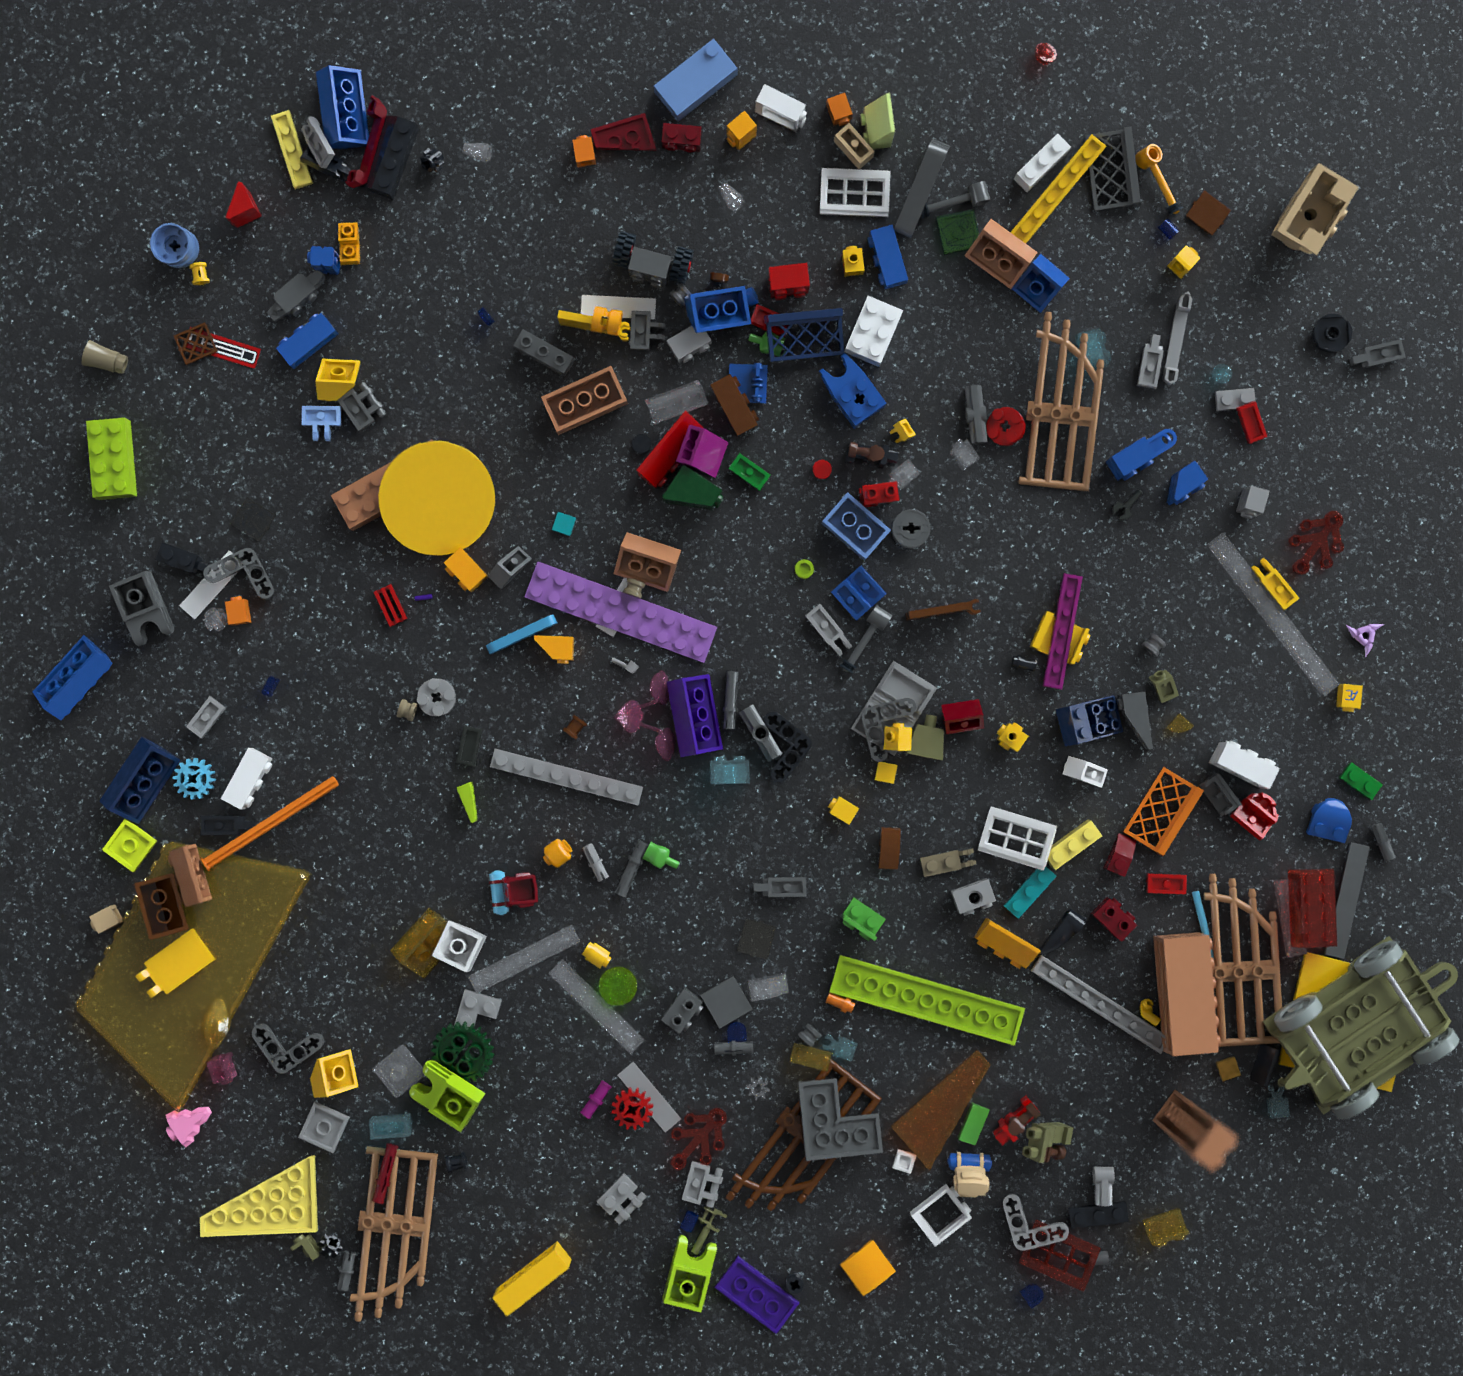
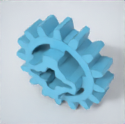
M194 758L192 762L190 759H186V764L183 762L179 763L181 769L174 770L178 775L173 776V779L177 780V783L173 785L179 786L177 792H184V798L190 795L191 800H194L197 795L199 799H202L203 793L205 795L210 794L208 788L214 789L211 782L216 781L215 778H212L215 771L209 770L212 766L211 764L205 766L206 760L199 762L198 758ZM191 766H198V767H200V769H198L197 771H194V770H193L192 768H190V767H191ZM192 775H197V782H192ZM192 787H195V788L198 789L199 791L193 792V791H190V790H188V789H189V788H192Z

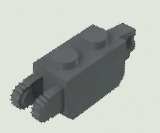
M315 270L307 277L304 274H297L274 294L276 302L267 311L271 319L277 322L287 315L291 317L292 315L296 316L299 314L306 303L310 304L317 298L316 295L319 293L317 289L325 282V275L321 271Z

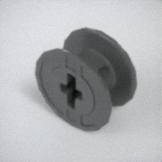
M909 509L897 515L892 523L891 533L898 545L903 548L913 549L921 546L930 535L931 526L929 519L924 513L919 510ZM909 524H911L912 528H919V530H914L913 534H910L909 530L903 531V528H908Z

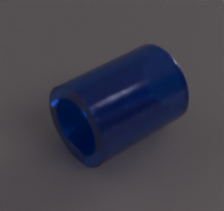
M1168 218L1158 227L1169 240L1180 231Z
M687 1210L680 1228L692 1233L699 1215Z

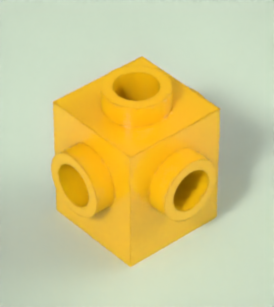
M1015 722L1013 724L1007 723L1006 726L1003 724L997 731L999 735L997 740L1000 741L999 745L1007 751L1012 749L1018 752L1029 736L1022 732L1023 728ZM1010 733L1013 734L1012 740L1009 739Z

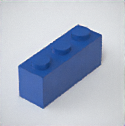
M893 224L871 230L867 241L869 248L874 250L875 255L872 258L875 267L878 266L880 274H878L880 285H884L885 289L907 284L908 277Z
M322 313L319 315L315 314L305 326L301 325L296 328L291 337L282 339L276 349L287 363L295 369L336 337L338 332Z

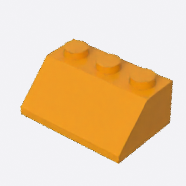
M985 918L974 937L978 940V945L985 949L988 946L995 950L993 954L1002 959L1006 956L1011 959L1010 964L1019 969L1021 966L1027 968L1041 951L988 918Z

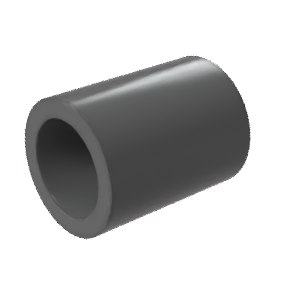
M1107 1251L1089 1252L1091 1266L1109 1265Z

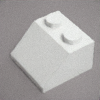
M448 921L432 956L467 973L471 971L487 936L466 926Z

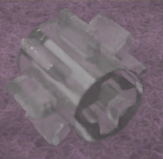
M211 608L204 614V625L209 631L213 628L215 631H220L227 625V614L222 608L219 610Z
M761 1076L757 1080L751 1077V1085H746V1088L751 1089L748 1096L753 1094L755 1101L761 1096L765 1099L764 1093L770 1092V1089L765 1087L768 1084V1080L763 1082ZM757 1084H761V1088H763L759 1092H755V1088H753Z

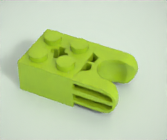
M429 1060L423 1066V1074L430 1079L432 1087L422 1083L414 1084L409 1090V1095L415 1101L428 1108V1112L461 1132L470 1121L486 1093L438 1062Z
M680 1235L676 1243L662 1300L665 1304L702 1312L717 1246L716 1243L710 1242L706 1245L705 1251L701 1256L691 1257L687 1254L688 1240L685 1235ZM685 1283H689L691 1286L690 1288L687 1287V1290L683 1288Z

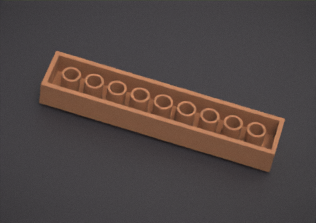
M1176 1090L1173 1091L1152 1120L1190 1155L1212 1171L1221 1166L1226 1152H1230L1236 1145L1235 1140L1237 1136Z

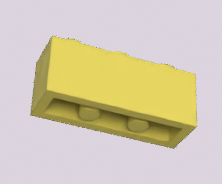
M1086 820L1052 845L1047 862L1052 869L1057 870L1101 838V833L1091 820Z

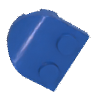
M1327 798L1325 801L1315 804L1311 810L1312 816L1306 831L1307 834L1345 843L1352 824L1350 812L1345 804L1335 798Z

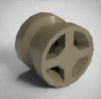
M627 578V587L623 590V593L641 599V590L645 587V583Z
M402 699L397 711V717H405L408 721L412 722L418 704L414 702L408 703L407 700Z

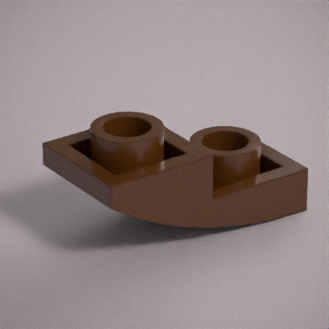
M881 827L879 869H898L901 839L900 828Z

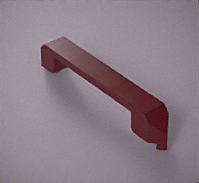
M373 95L369 98L371 101L367 109V115L374 118L360 170L349 171L347 181H345L346 185L351 188L367 183L387 114L386 107Z

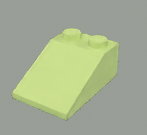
M886 93L865 106L863 114H860L861 125H865L866 130L863 133V139L872 149L891 147L895 128L890 93Z

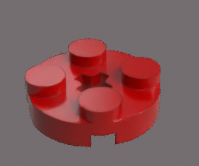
M1002 407L995 409L989 416L986 425L987 434L998 445L1010 446L1023 437L1026 424L1022 415L1017 410L1011 407ZM1008 421L1011 427L1004 432L1001 426Z

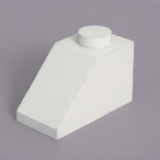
M1068 756L1063 774L1102 788L1108 770L1090 762Z

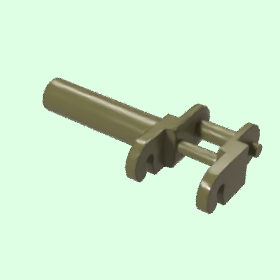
M704 1206L705 1212L698 1219L700 1223L704 1222L706 1225L700 1232L691 1252L698 1255L710 1230L719 1233L720 1229L711 1225L715 1215L718 1214L727 1218V1214H723L722 1211L716 1208L712 1210L710 1209L711 1207ZM710 1212V1213H712V1216H711L710 1220L708 1221V1220H706V1217H707L708 1213Z

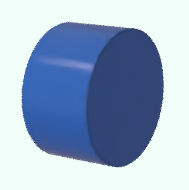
M753 287L746 289L748 306L751 307L759 303Z

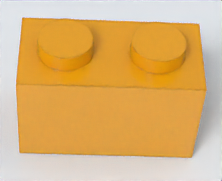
M745 111L727 125L726 139L733 148L736 146L740 150L756 137L757 125Z
M461 547L444 562L447 566L445 570L451 577L455 575L460 580L458 584L464 591L468 589L473 592L488 578V575Z

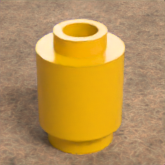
M590 942L582 953L585 960L599 969L602 966L606 968L611 960V957H609L610 952L596 943Z

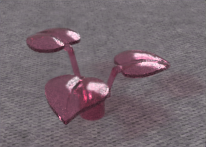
M660 670V672L653 676L650 683V692L654 700L639 705L635 700H630L621 707L614 718L629 733H635L639 726L658 732L659 735L655 739L656 749L665 761H669L676 743L673 731L670 728H664L662 731L659 728L640 722L643 719V712L640 709L657 702L660 705H664L669 700L667 688L669 679L665 672Z

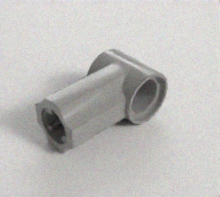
M1093 1167L1095 1205H1112V1184L1115 1181L1114 1168Z

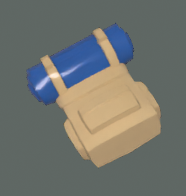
M950 1153L947 1162L950 1170L955 1171L953 1185L960 1195L959 1197L985 1196L989 1190V1178L985 1173L990 1171L992 1166L990 1155H984L983 1153Z

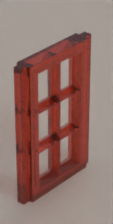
M1035 1220L1032 1229L1048 1224ZM1051 1228L1048 1229L1050 1238H1053L1054 1234H1059L1060 1237L1063 1236L1064 1231L1057 1229V1231L1051 1232ZM1039 1231V1233L1046 1235L1045 1232ZM1030 1233V1238L1027 1241L1032 1240L1033 1245L1035 1244L1032 1237L1033 1233ZM1068 1234L1065 1240L1060 1241L1072 1247L1068 1257L1053 1250L1056 1243H1052L1049 1248L1044 1246L1037 1247L1047 1252L1044 1262L1029 1256L1031 1249L1023 1251L1019 1261L1020 1264L1084 1292L1101 1247ZM1076 1249L1091 1255L1087 1265L1072 1259ZM1051 1254L1067 1260L1063 1270L1048 1264ZM1070 1262L1085 1268L1082 1278L1067 1272Z

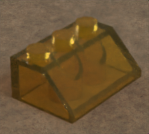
M428 908L390 951L399 963L425 978L440 961L433 957L432 954L448 921L431 908Z

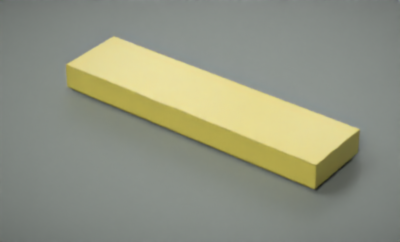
M287 110L271 115L294 189L313 184L308 166L300 162L303 151L290 111Z

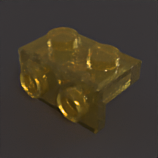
M1179 1208L1142 1220L1152 1246L1162 1247L1168 1241H1179L1189 1234Z

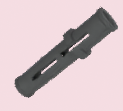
M726 671L723 729L735 730L736 712H738L736 699L739 672Z
M637 840L632 855L628 857L629 861L615 891L616 894L622 897L627 896L640 864L642 865L643 863L642 859L649 844Z

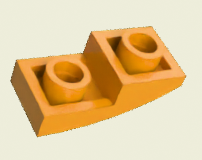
M338 223L340 264H360L358 223Z

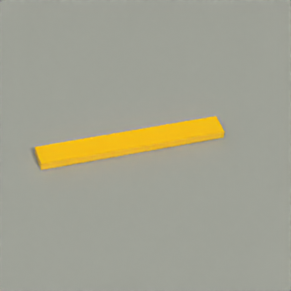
M1091 134L1010 233L1024 243H1027L1102 153L1106 145Z

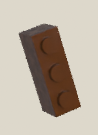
M729 374L712 383L710 387L738 436L757 426L756 421L759 418L755 411H750L747 406L750 402L746 394H741L738 387L741 385L737 377H732Z

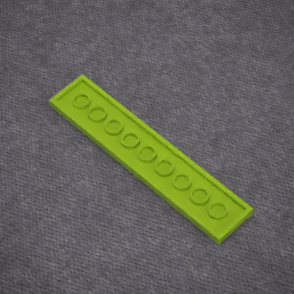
M839 955L829 991L833 994L1014 1046L1025 1012L1024 1007L843 955Z

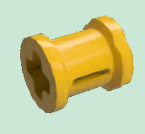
M196 262L189 265V268L192 269L193 285H205L210 282L206 274V262Z

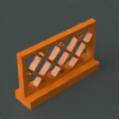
M1163 767L1123 832L1163 857L1204 790ZM1164 773L1172 777L1173 785L1162 786L1161 777ZM1185 784L1191 788L1188 795L1179 797L1177 786ZM1174 787L1177 798L1166 800L1163 789ZM1161 790L1164 801L1152 803V792ZM1148 798H1149L1150 804H1146V805H1145V803L1147 802V800H1148ZM1185 798V800L1181 804L1180 799ZM1178 800V811L1169 813L1167 802ZM1164 803L1167 814L1156 816L1153 805ZM1151 806L1153 817L1142 819L1140 812L1142 808ZM1138 814H1139L1140 820L1135 821V819L1137 818V816H1138ZM1168 816V827L1159 829L1156 818ZM1154 819L1157 830L1145 832L1143 821ZM1141 822L1143 833L1135 835L1129 831L1132 824ZM1157 832L1159 841L1156 846L1148 843L1146 835Z

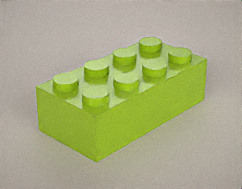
M126 418L86 421L92 497L98 500L137 497L131 421Z

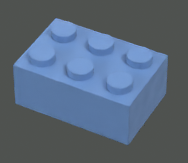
M848 492L821 523L864 561L891 531Z

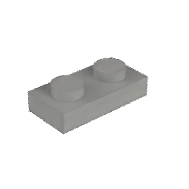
M1254 388L1215 392L1216 411L1237 410V407L1255 401Z
M209 696L186 727L200 738H204L226 707Z

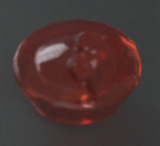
M1040 43L1035 48V57L1042 64H1050L1057 59V52L1050 44Z

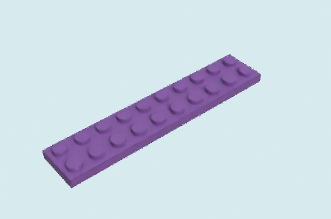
M537 562L525 594L527 599L705 663L717 627L624 594L618 590L541 562Z

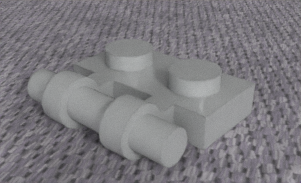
M692 1161L682 1200L700 1205L703 1197L707 1199L706 1206L713 1208L719 1196L717 1194L719 1185L723 1181V1169L716 1168L715 1174L712 1175L709 1174V1165ZM707 1181L712 1182L710 1191L704 1190Z
M623 1173L597 1200V1203L609 1215L616 1210L619 1215L614 1220L620 1225L624 1220L630 1218V1214L643 1204L642 1202L647 1196L643 1192L636 1196L633 1192L638 1186ZM629 1198L631 1203L624 1209L621 1204Z

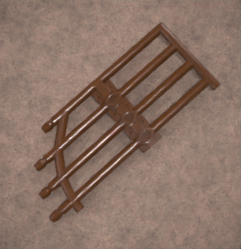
M825 1055L822 1062L826 1065L815 1080L825 1079L833 1069L841 1076L837 1081L838 1093L847 1081L856 1087L855 1091L840 1109L841 1117H845L862 1093L869 1097L871 1101L861 1115L871 1114L882 1098L829 1056ZM800 1101L795 1104L792 1110L786 1106L775 1121L779 1124V1127L742 1175L737 1173L733 1175L732 1180L736 1181V1183L726 1196L728 1201L734 1199L735 1194L745 1186L754 1190L750 1198L745 1202V1206L748 1209L753 1206L754 1201L762 1193L775 1194L772 1198L773 1200L767 1206V1209L770 1211L775 1209L777 1203L781 1201L785 1194L801 1190L803 1192L798 1196L797 1201L802 1204L837 1158L823 1159L825 1162L811 1180L794 1184L810 1163V1161L805 1160L804 1156L782 1187L768 1186L800 1142L804 1144L802 1121L798 1115L800 1112ZM785 1130L795 1137L760 1184L748 1180Z

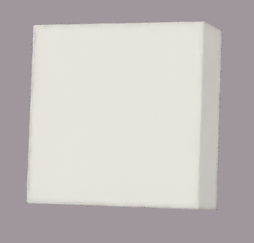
M897 1149L892 1168L911 1174L916 1154Z

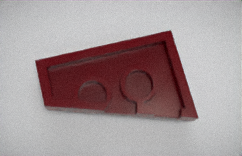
M645 113L590 129L597 150L656 151Z

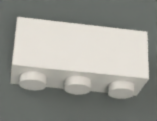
M1057 134L1016 174L1014 180L1028 192L1069 152L1071 146Z
M248 748L221 799L240 810L246 809V807L249 808L254 800L252 796L255 790L258 791L263 784L261 779L264 773L267 774L272 767V763H270L272 758L254 748Z

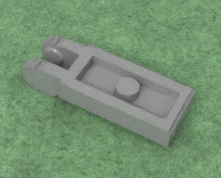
M309 116L307 118L308 125H303L301 130L318 165L321 168H327L335 154L323 134L318 120Z
M821 604L805 615L839 657L843 653L834 643L835 640L840 638L846 648L850 649L852 647L843 635V631Z

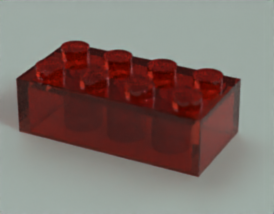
M1334 869L1288 870L1291 947L1315 948L1338 946Z

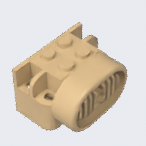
M1318 163L1311 169L1300 188L1292 196L1271 235L1291 249L1317 255L1325 241L1336 232L1337 227L1335 225L1346 216L1348 211L1345 209L1359 187ZM1305 212H1308V213L1311 214V216H1312L1311 221H1309V220H1307V219L1305 218V216H1304V213H1305Z

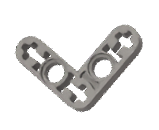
M1009 1194L1004 1198V1211L1014 1245L1018 1250L1025 1251L1063 1241L1068 1237L1069 1228L1062 1222L1029 1230L1020 1198L1015 1194ZM1009 1198L1017 1201L1014 1207L1015 1211L1020 1210V1213L1009 1215V1212H1012L1011 1205L1007 1206ZM1014 1217L1022 1219L1023 1225L1021 1227L1013 1226L1012 1219ZM1058 1226L1061 1229H1065L1066 1232L1063 1233L1062 1237L1059 1234H1054V1239L1050 1240L1049 1228H1051V1232L1057 1231ZM1037 1232H1045L1047 1239L1044 1242L1038 1241L1036 1239ZM1033 1233L1032 1237L1035 1244L1032 1245V1240L1027 1241L1025 1246H1022L1021 1243L1018 1244L1017 1241L1020 1240V1236L1028 1239L1030 1238L1029 1234Z

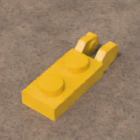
M1263 558L1260 560L1261 565L1269 573L1264 576L1256 566L1251 567V570L1284 611L1296 602L1299 597L1276 568L1274 569Z

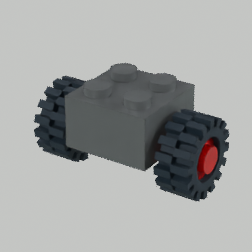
M620 231L612 265L628 269L633 281L643 283V281L651 282L652 286L662 288V286L667 287L669 276L671 281L686 283L691 267L693 250L678 246L675 258L672 259L668 255L634 247L636 235Z

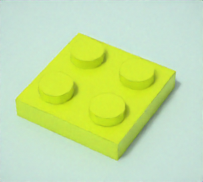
M124 819L102 850L127 869L135 872L157 843V840L130 820Z

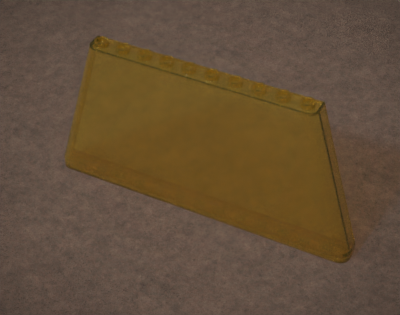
M171 841L168 844L165 843L159 852L161 854L158 861L155 860L150 868L152 872L149 878L146 877L143 881L171 873L175 874L174 867H171L168 861L169 851L189 844ZM197 846L200 859H204L216 851ZM234 854L210 868L211 871H208L202 863L212 899L188 907L182 904L188 930L149 940L137 894L133 898L131 910L127 911L122 918V921H124L123 925L115 931L113 943L106 947L103 953L105 955L103 961L96 965L94 969L96 973L93 979L90 978L85 985L87 990L76 1001V1011L177 1111L183 1109L224 1035L225 1029L219 1031V1024L222 1022L226 1025L225 1021L229 1022L228 1025L230 1024L312 873L299 868ZM177 885L178 892L181 893L179 885ZM193 928L216 960L166 995L164 991H161L155 997L150 998L147 991L156 986L150 976L141 982L135 976L147 968L144 964L147 960Z

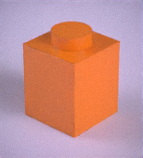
M842 93L827 99L826 106L833 125L839 124V126L848 124L852 119L853 113L846 94Z
M582 135L572 140L577 167L596 164L592 138Z
M242 596L231 597V601L225 602L228 625L234 626L251 623L248 600L242 599Z

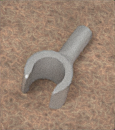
M616 658L611 660V662L622 666L630 673H635L639 668L632 660L628 665Z

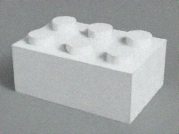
M867 296L844 352L880 367L903 310Z
M1233 741L1218 743L1209 761L1210 764L1260 789H1270L1280 769L1275 766L1276 763L1267 758H1258L1256 752L1249 749L1242 750L1240 749L1241 745Z

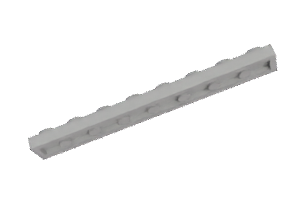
M496 748L494 749L490 764L491 768L634 805H639L643 791L642 786Z

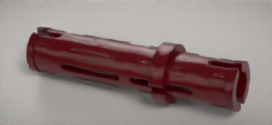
M386 1143L379 1176L375 1180L376 1187L372 1201L375 1203L384 1204L387 1187H390L391 1184L389 1180L398 1145Z

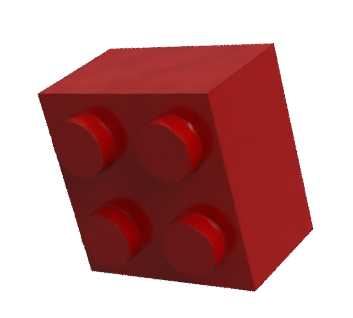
M807 263L769 267L768 279L771 298L775 297V300L786 299V296L794 295L795 298H800L809 293L810 283Z

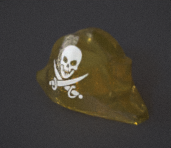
M216 998L201 1022V1029L210 1049H218L230 1029V1017L222 998Z

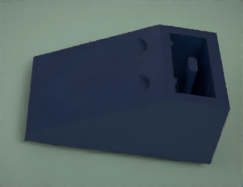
M1114 695L1056 709L1064 746L1076 745L1123 732Z

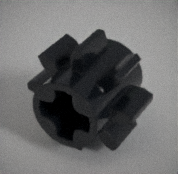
M428 148L422 152L423 156L420 157L421 165L426 171L431 173L432 171L438 172L442 169L441 165L445 162L443 161V154L435 148L430 150Z
M334 1233L329 1237L325 1234L321 1241L317 1243V1246H319L318 1253L325 1256V1259L330 1255L335 1258L343 1248L340 1246L341 1239L334 1236Z

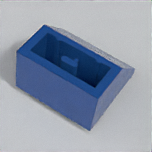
M1193 461L1171 476L1167 499L1168 505L1173 503L1178 505L1190 497L1188 493L1194 494L1205 487L1204 482L1208 478L1196 461Z

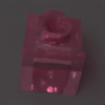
M232 1052L216 1055L206 1062L213 1084L222 1083V1085L231 1083L233 1078L237 1076L231 1058L233 1056Z

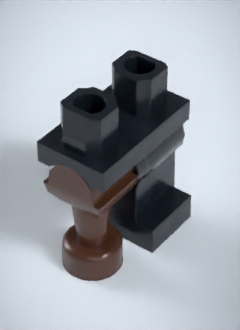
M850 442L845 463L853 465L854 460L865 461L871 466L877 465V468L883 469L886 465L895 466L897 464L899 452L890 451L888 445H883L881 448L878 445L867 446Z

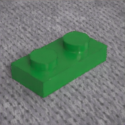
M740 453L728 468L758 491L762 489L771 476Z
M1349 762L1339 776V779L1369 800H1373L1383 785L1352 762Z

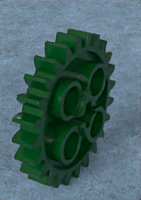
M457 1021L455 1026L450 1023L447 1029L443 1027L441 1033L436 1035L437 1039L432 1043L435 1045L431 1049V1052L435 1053L432 1059L437 1060L439 1064L467 1082H470L471 1078L475 1082L478 1076L482 1078L484 1072H488V1066H491L493 1063L491 1058H493L494 1053L490 1051L493 1050L494 1046L488 1045L491 1039L484 1038L487 1032L481 1034V1027L475 1030L474 1023L467 1027L466 1021L462 1026ZM456 1037H461L464 1042H459ZM471 1039L473 1042L468 1047L464 1055L461 1057L457 1065L454 1066L453 1062L456 1060V1058L463 1050L467 1042ZM472 1048H477L480 1053H474ZM446 1051L451 1052L453 1057L447 1056ZM462 1062L467 1063L469 1068L463 1067Z

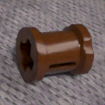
M573 715L572 721L566 728H563V731L577 740V735L584 726H587V723Z

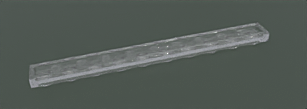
M1222 532L1207 544L1321 695L1325 696L1339 686L1338 681L1273 596L1260 582V579L1225 533Z

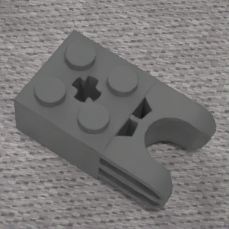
M144 571L109 585L121 617L127 625L133 642L137 646H142L147 642L145 629L149 622H154L163 634L169 635L174 632L173 623L151 571ZM137 593L139 594V599H136L135 597Z

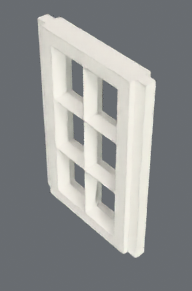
M822 168L820 214L888 217L890 171ZM828 179L843 180V190H828ZM848 180L863 181V191L847 190ZM867 181H883V191H867ZM827 193L843 194V203L827 204ZM847 194L863 195L862 205H847ZM867 195L882 196V206L867 205Z
M991 806L978 851L1044 871L1057 826ZM995 819L1009 823L1007 833L992 829ZM1013 824L1028 828L1026 838L1011 835ZM1032 830L1047 834L1044 844L1029 840ZM990 833L1005 836L1002 847L988 843ZM1009 838L1024 842L1022 852L1006 848ZM1028 844L1043 848L1040 858L1025 854Z

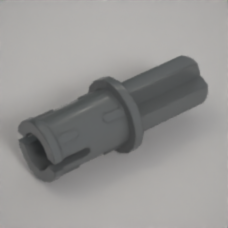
M1376 823L1372 825L1371 828L1377 841L1376 846H1379L1384 861L1396 858L1390 844L1391 839H1388L1383 824Z
M344 1251L342 1266L339 1268L340 1276L337 1289L340 1291L349 1290L351 1275L354 1273L355 1252L351 1251L350 1259H348L349 1251Z

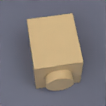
M111 905L90 916V925L98 934L124 922L116 905Z

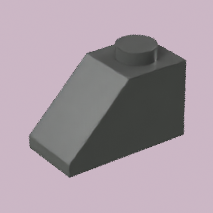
M517 546L494 566L488 577L502 589L521 572L532 558Z

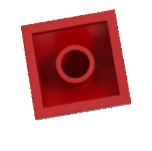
M239 181L225 217L237 228L262 216L250 191Z

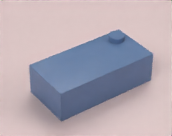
M713 38L654 85V92L679 122L736 77L738 68Z

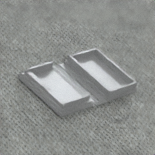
M893 661L863 710L867 707L910 698L916 703V710L913 714L881 722L883 734L885 726H893V723H904V727H913L937 687ZM905 701V705L900 707L899 703H895L897 715L901 714L900 710L906 709L909 712L910 708L913 707L908 701ZM885 706L883 709L884 715L887 717L892 716L894 708L892 706ZM870 710L867 711V715H864L865 719L868 718L870 724H866L867 728L878 726V722L873 723L875 713H871ZM861 711L851 729L866 738ZM872 729L869 732V737L872 740H877L880 737L879 730ZM881 740L880 742L874 744L878 746L879 744L883 745V741ZM888 750L894 756L897 753L895 750Z

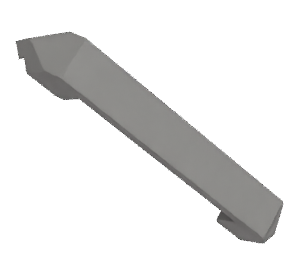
M1189 292L1182 295L1176 304L1162 377L1168 386L1175 383L1178 378L1179 369L1177 368L1187 316L1191 310L1193 300Z

